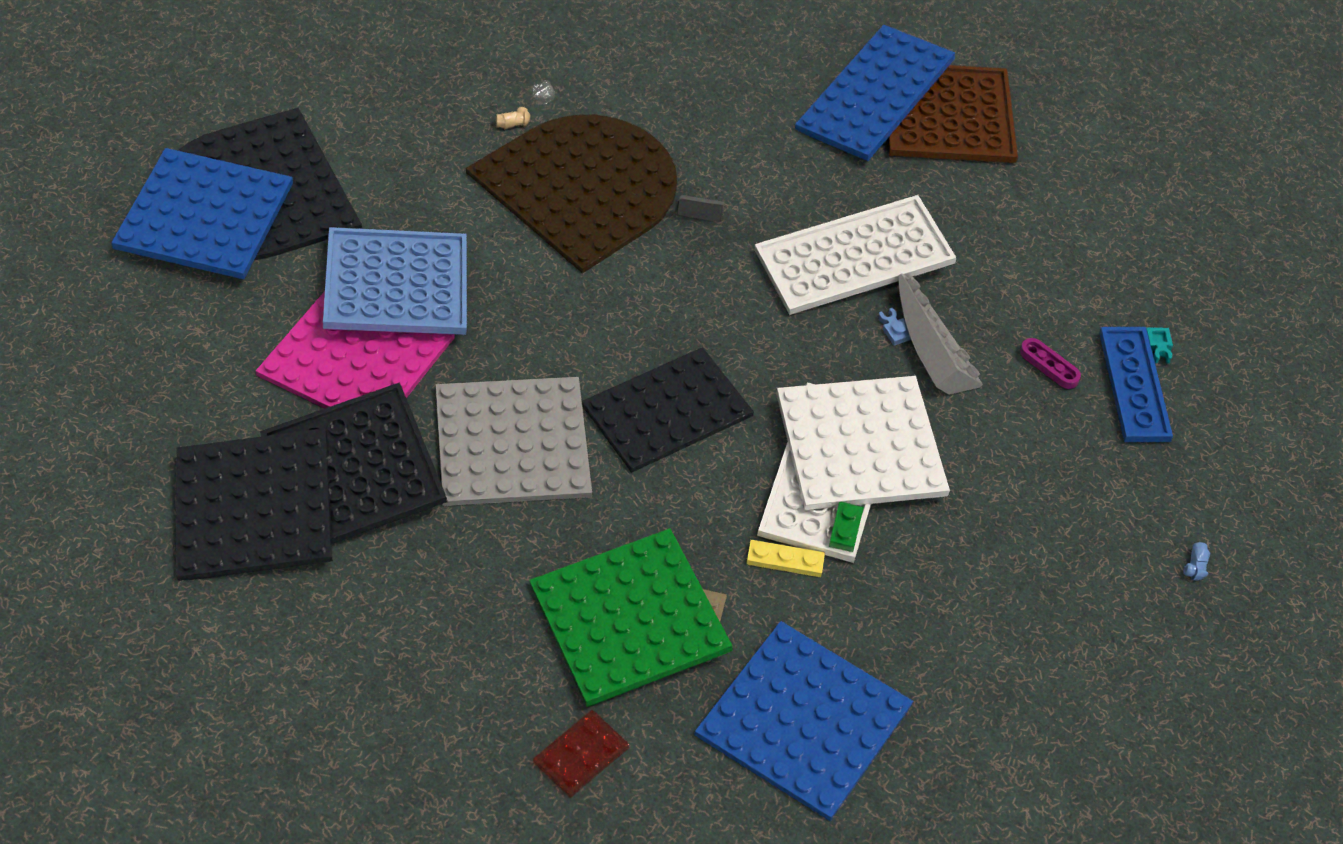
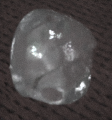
M546 80L536 86L534 85L532 95L538 105H544L555 98V91L550 82Z

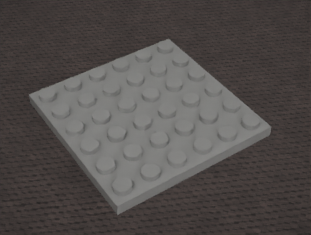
M579 377L436 384L442 487L448 501L443 503V506L592 497Z

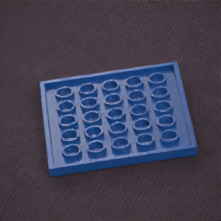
M165 148L111 242L112 248L245 279L293 184V178Z
M780 621L695 730L694 735L831 821L911 708L913 701Z

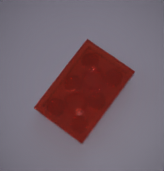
M591 710L535 756L533 763L571 798L628 750L630 744L595 711Z

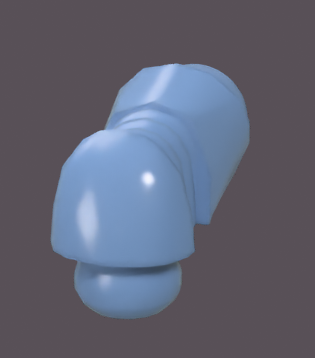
M1198 542L1192 545L1191 561L1183 569L1184 575L1191 577V580H1202L1208 575L1206 567L1210 552L1207 549V544Z

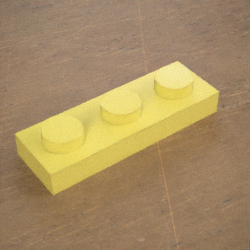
M751 540L747 565L821 577L825 552Z

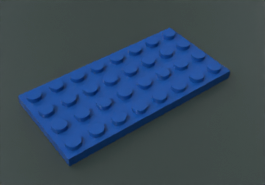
M883 25L795 124V129L812 138L869 161L953 62L955 52Z

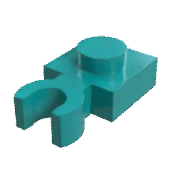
M1147 327L1151 350L1155 351L1153 355L1154 362L1158 363L1161 356L1169 364L1172 359L1171 349L1173 347L1169 328Z

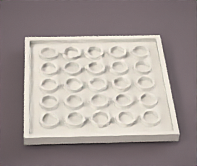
M916 376L777 388L776 395L805 510L838 507L839 502L863 505L945 497L949 495L950 489Z

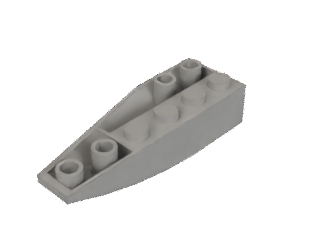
M901 273L898 276L905 322L916 352L935 386L949 395L981 387L983 384L978 377L980 373L970 364L969 354L963 348H960L930 305L928 298L919 289L920 285L913 277L908 278Z

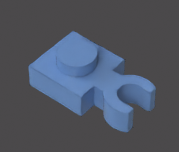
M893 308L889 309L890 317H886L883 312H879L878 319L884 324L883 331L893 345L911 340L904 318L897 320V313Z

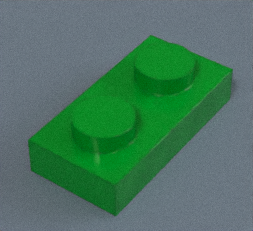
M839 502L829 547L849 552L854 551L864 507Z

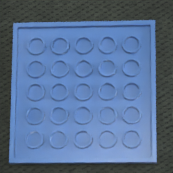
M329 227L323 329L466 335L467 234Z

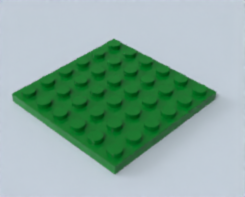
M671 528L529 580L530 586L586 707L733 651V646Z

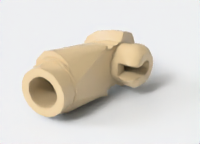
M519 107L517 112L496 114V127L504 128V130L520 125L526 127L530 120V113L525 107Z

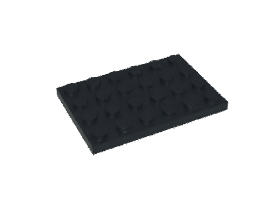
M703 347L582 401V407L631 473L740 423L754 414L752 408Z

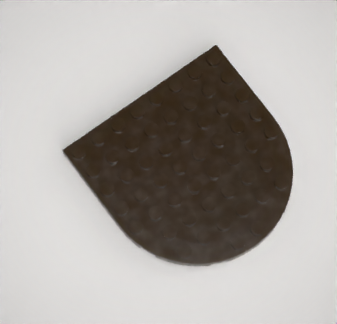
M596 114L571 115L544 122L466 167V173L582 274L655 227L666 216V213L673 204L677 189V173L674 162L665 147L654 136L627 121Z

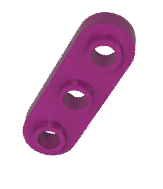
M1028 338L1023 341L1020 354L1025 360L1063 388L1072 389L1078 385L1081 373L1075 366L1038 339Z

